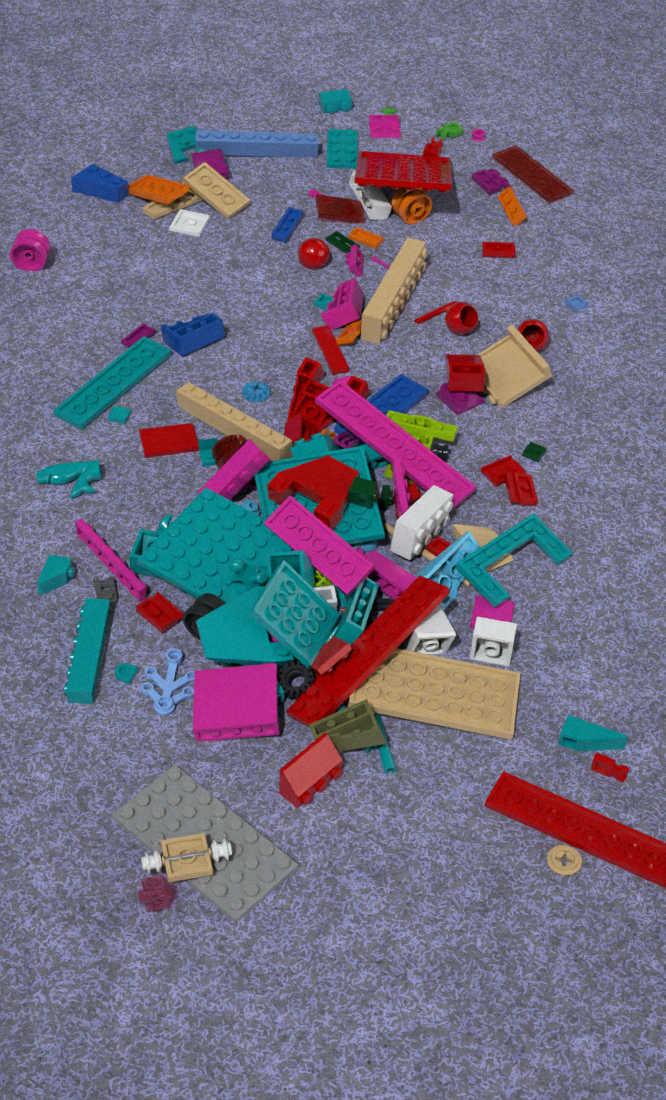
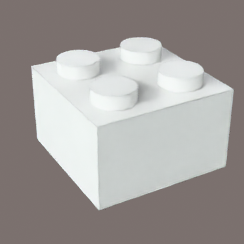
M477 616L470 659L510 666L517 624Z

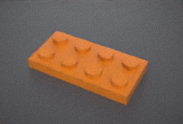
M148 174L128 185L130 195L153 200L165 205L171 204L173 200L184 196L185 193L190 191L187 184Z

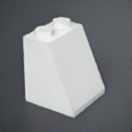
M440 604L403 641L405 650L433 656L446 653L456 633Z

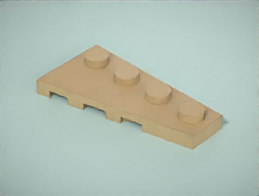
M189 187L190 191L185 193L184 196L173 200L171 204L165 205L152 201L142 207V213L152 219H156L201 202L204 199Z

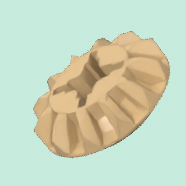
M558 845L548 852L546 859L548 868H551L554 874H561L563 878L565 875L572 877L574 873L579 872L582 866V857L573 847ZM564 855H566L565 858L568 862L565 866L561 862Z

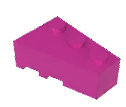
M355 278L339 285L333 295L334 300L332 303L329 302L327 304V311L321 314L331 330L350 322L354 323L361 316L364 293Z

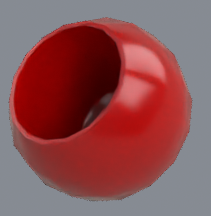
M319 238L306 239L298 250L299 262L308 269L322 268L328 263L330 257L328 245Z
M456 302L446 311L445 323L452 333L467 335L476 328L478 313L470 303Z
M538 319L525 320L517 328L537 352L541 351L549 341L548 328Z

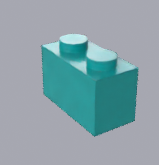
M347 89L319 92L318 104L323 114L352 110V97Z

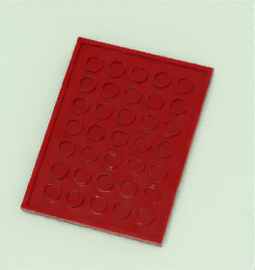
M359 151L354 184H358L361 187H366L367 184L374 185L376 188L390 186L391 189L406 187L407 190L422 188L423 191L436 189L438 192L445 193L448 190L451 191L452 187L451 158Z

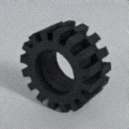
M294 661L290 662L291 666L285 664V670L280 669L281 675L278 674L277 678L285 692V697L288 696L290 700L294 698L297 700L314 684L316 677L310 666L306 668V665H303L300 661H297L295 665ZM302 675L304 677V682L300 686H290V680L294 676Z

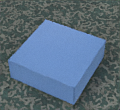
M580 295L565 299V303L574 312L588 307V303Z

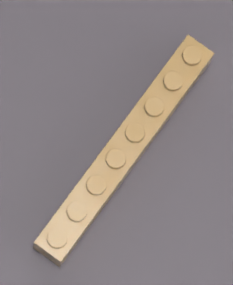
M190 382L176 390L178 406L194 417L243 445L249 439L253 440L264 450L271 461L293 458L290 450L293 446L291 439Z

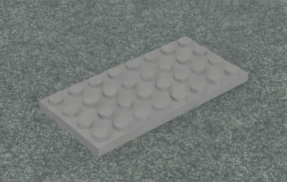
M175 764L112 814V819L153 854L156 850L160 853V856H163L161 840L205 833L208 848H211L213 840L217 844H221L223 838H225L226 843L230 842L232 855L228 856V861L225 857H220L219 861L216 862L213 857H210L213 875L186 879L185 881L235 923L240 921L299 868V864Z

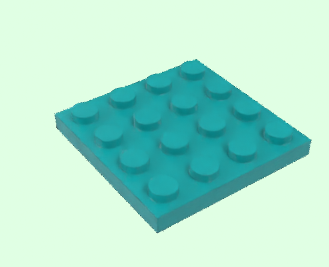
M285 560L278 564L249 611V614L303 665H306V668L314 662L340 616V613Z

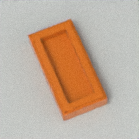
M358 227L348 235L349 239L377 249L384 241V237Z

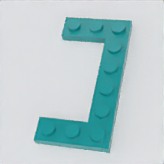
M533 513L457 562L455 567L496 608L508 600L510 595L485 570L486 568L531 539L557 565L570 558L573 552Z

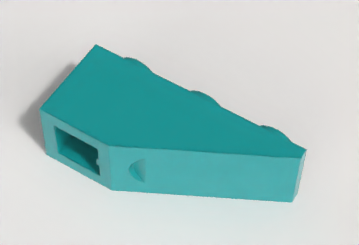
M568 715L561 730L558 745L575 751L625 749L628 735Z

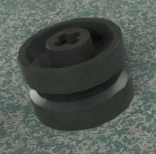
M210 593L201 594L182 616L183 623L189 633L200 640L196 621L226 604V602Z

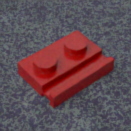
M511 455L485 465L480 470L495 487L505 484L504 476L506 472H509V475L514 473L526 474V470L516 460H513Z
M506 472L504 480L510 504L518 502L519 505L536 506L538 499L532 476L520 473L509 475V472Z
M159 592L154 597H149L136 606V612L161 633L176 625L180 619L183 620L182 616L184 613Z

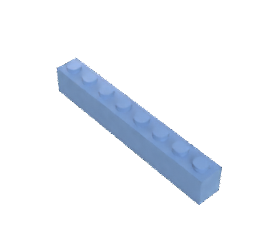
M196 130L195 153L198 148L207 151L221 148L223 155L318 156V134Z

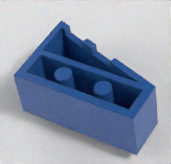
M94 164L71 177L72 192L74 193L80 192L87 196H97L100 199L117 203L129 196L128 181Z
M214 313L193 317L192 321L182 323V320L176 321L177 324L171 326L161 325L163 342L181 356L188 355L192 351L224 338L223 320Z

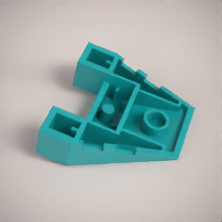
M265 586L252 588L196 621L205 659L228 664L238 663L242 664V666L276 663L278 670L281 668L285 669L284 665H289L294 660L293 655L280 642L270 643L267 630L249 614Z

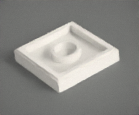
M180 209L170 225L169 231L200 237L210 220V215Z

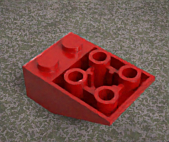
M445 354L448 391L483 392L485 368L481 356Z

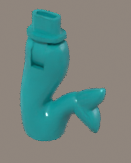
M99 459L65 462L49 467L46 466L44 470L36 471L38 484L46 483V485H49L50 481L52 485H62L77 479L70 498L78 497L82 492L86 494L94 493L96 490L88 482L102 479Z

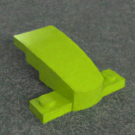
M390 410L386 415L430 451L434 437L453 442L458 432V426L438 422L426 416L408 415ZM389 462L385 470V477L393 479L392 463ZM407 475L403 477L404 479H407L408 483H415Z

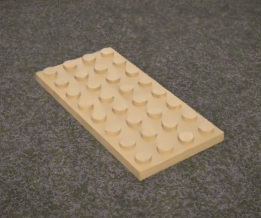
M396 648L350 695L348 707L367 699L374 713L512 740L520 673Z

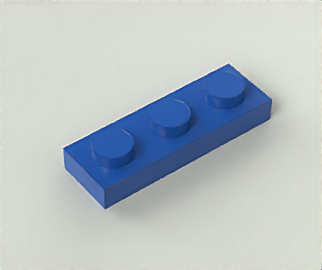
M289 207L272 232L271 239L287 242L304 216V211Z

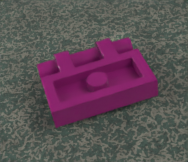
M493 168L489 169L488 172L484 169L472 173V179L488 194L501 191L502 187L505 189L508 186L511 187L505 177H501V174Z

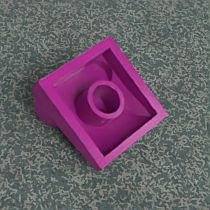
M221 148L191 153L194 169L206 162L225 179L229 178L228 167Z
M447 382L443 383L440 390L436 392V396L456 415L485 403L476 392L448 391Z

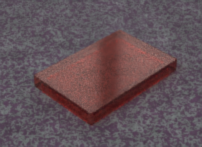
M316 194L315 202L318 218L351 223L365 222L363 205L360 200Z

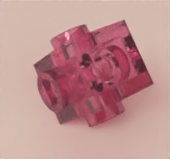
M163 875L140 879L142 890H138L140 904H145L146 912H158L169 908L168 899L172 898L171 887L165 884Z

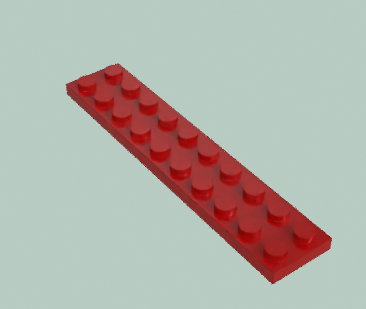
M419 575L350 645L352 650L348 652V657L334 664L333 669L328 674L321 675L306 690V693H303L286 710L287 715L309 728V724L332 715L450 594L449 588Z
M502 772L485 801V807L666 888V843L507 772Z

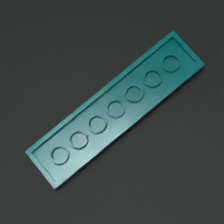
M143 336L53 410L54 416L82 430L171 355V349Z

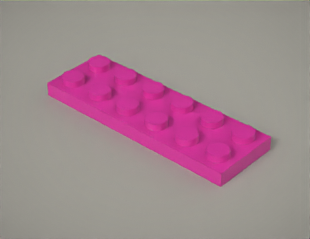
M291 495L264 522V525L293 550H304L313 567L347 596L375 569L371 562Z

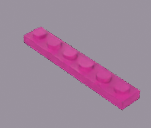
M82 518L75 521L76 534L139 602L146 600L147 587L145 583L139 581L134 571L126 567L122 558H118L114 554L113 549L104 543L102 537L93 531L90 524H86Z

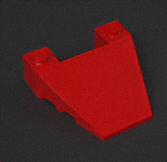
M305 357L297 370V379L293 389L294 393L287 420L289 421L301 413L318 428L324 430L338 420L315 403L316 397L329 388L319 383L324 375L320 362ZM351 376L346 384L364 399L370 393L367 381L355 376Z
M328 455L278 472L267 484L268 497L279 505L290 495L293 497L297 492L320 503L314 509V515L328 522V527L333 530L342 520L344 509L349 502L348 490L355 476L358 477L359 471Z

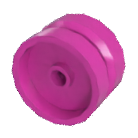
M34 229L21 230L14 240L10 251V259L21 270L39 271L46 262L50 251V242L42 232Z

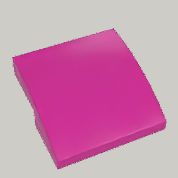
M369 115L370 138H400L399 116Z

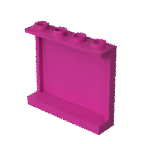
M277 664L196 670L194 675L193 732L195 740L216 741L279 735Z

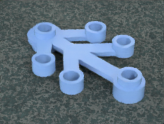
M172 648L166 653V661L169 664L166 681L157 673L155 667H147L145 669V677L152 679L163 691V695L160 696L150 682L143 683L141 691L143 694L149 695L155 702L154 709L160 715L171 714L177 703L194 697V689L190 686L184 687L182 692L171 697L172 692L187 683H194V678H188V676L195 675V671H188L183 677L174 681L177 665L183 661L182 651L177 648Z

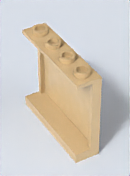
M513 325L507 327L509 335L477 354L481 356L485 368V381L482 393L483 395L487 393L490 403L492 405L496 404L498 408L505 407L552 377L548 363Z

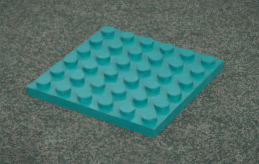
M363 446L267 462L254 476L262 517L267 520L280 506L269 499L267 484L278 472L328 455L359 471V478L371 481ZM299 492L293 496L295 500L314 515V509L320 503ZM373 501L371 508L348 502L344 509L342 520L332 531L348 544L384 539L385 533L377 501Z
M205 487L137 559V565L195 598H198L201 594L210 593L228 603L248 591L242 581L231 580V577L236 574L230 569L231 560L240 558L244 561L245 566L255 565L259 572H264L267 575L268 581L266 552L294 550L264 525L266 521L264 518Z

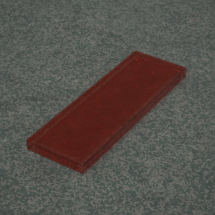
M517 145L492 154V158L549 204L574 194L572 188Z

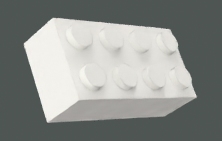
M433 485L396 521L390 551L408 560L418 555L425 545L427 546L431 539L437 536L443 527L448 525L450 517H448L449 512L453 507V494Z

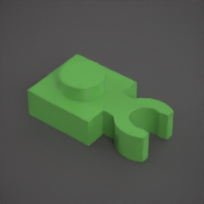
M454 121L444 125L442 129H437L436 136L441 135L440 139L445 140L448 136L453 138L463 134L464 128Z

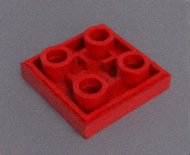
M333 636L322 646L314 662L309 666L320 675L328 674L333 669L334 664L348 657V652L352 650V647L349 643Z

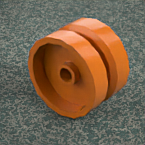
M400 187L392 198L391 206L393 211L404 222L411 225L424 220L428 216L432 208V200L421 188L407 190L406 187Z

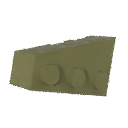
M367 699L309 724L314 740L323 733H326L338 752L386 744L376 716Z

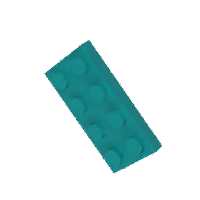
M328 129L327 168L356 169L358 130Z

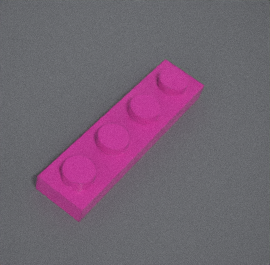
M393 459L392 477L400 518L411 507L408 506L410 496L409 492H406L407 479L403 478L405 477V466H401L400 459Z

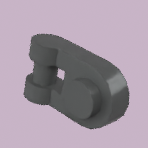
M109 577L107 580L102 581L100 579L93 580L97 599H110V608L115 606L117 594L114 578Z

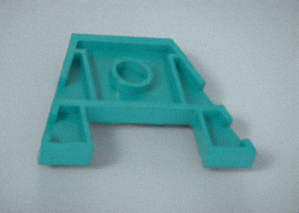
M189 126L167 134L175 165L187 161V156L183 152L195 148L196 130L201 129Z

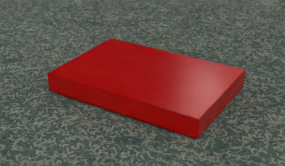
M193 423L139 430L145 458L199 451Z

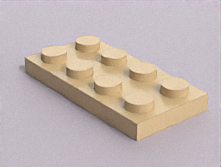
M206 162L183 177L185 184L228 220L250 204L248 197Z

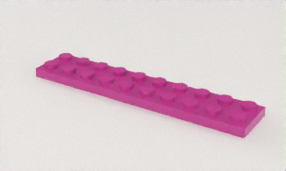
M338 380L316 397L315 403L390 463H393V459H400L401 466H405V475L425 491H428L435 485L452 493L453 507L451 511L475 491L476 486L343 381Z

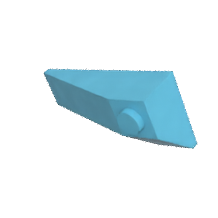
M469 531L458 538L415 575V577L421 575L449 588L450 594L440 603L442 610H445L458 594L457 589L465 579L455 567L457 562L480 547Z

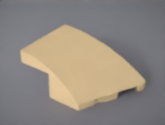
M451 525L456 539L469 531L479 544V548L499 536L492 528ZM511 553L485 570L488 572L513 561Z

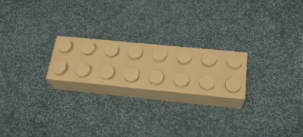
M407 237L362 313L361 340L376 344L386 340L388 329H392L394 320H397L399 316V310H403L405 300H408L410 297V290H414L416 281L420 280L421 271L424 272L426 269V262H424L428 252L426 242Z

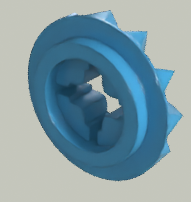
M252 380L251 383H246L242 387V395L248 401L261 402L269 397L270 387L266 383L254 382Z

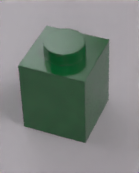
M355 476L348 490L349 502L371 508L373 501L376 502L379 496L377 482Z

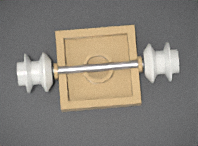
M205 833L161 840L163 856H160V853L156 850L151 856L145 852V857H141L143 871L147 870L148 874H150L151 869H156L159 873L162 864L163 866L165 865L169 883L213 875L210 857H213L216 862L219 861L220 857H225L228 861V856L232 855L230 842L226 843L225 838H223L221 844H217L213 840L211 848H208Z

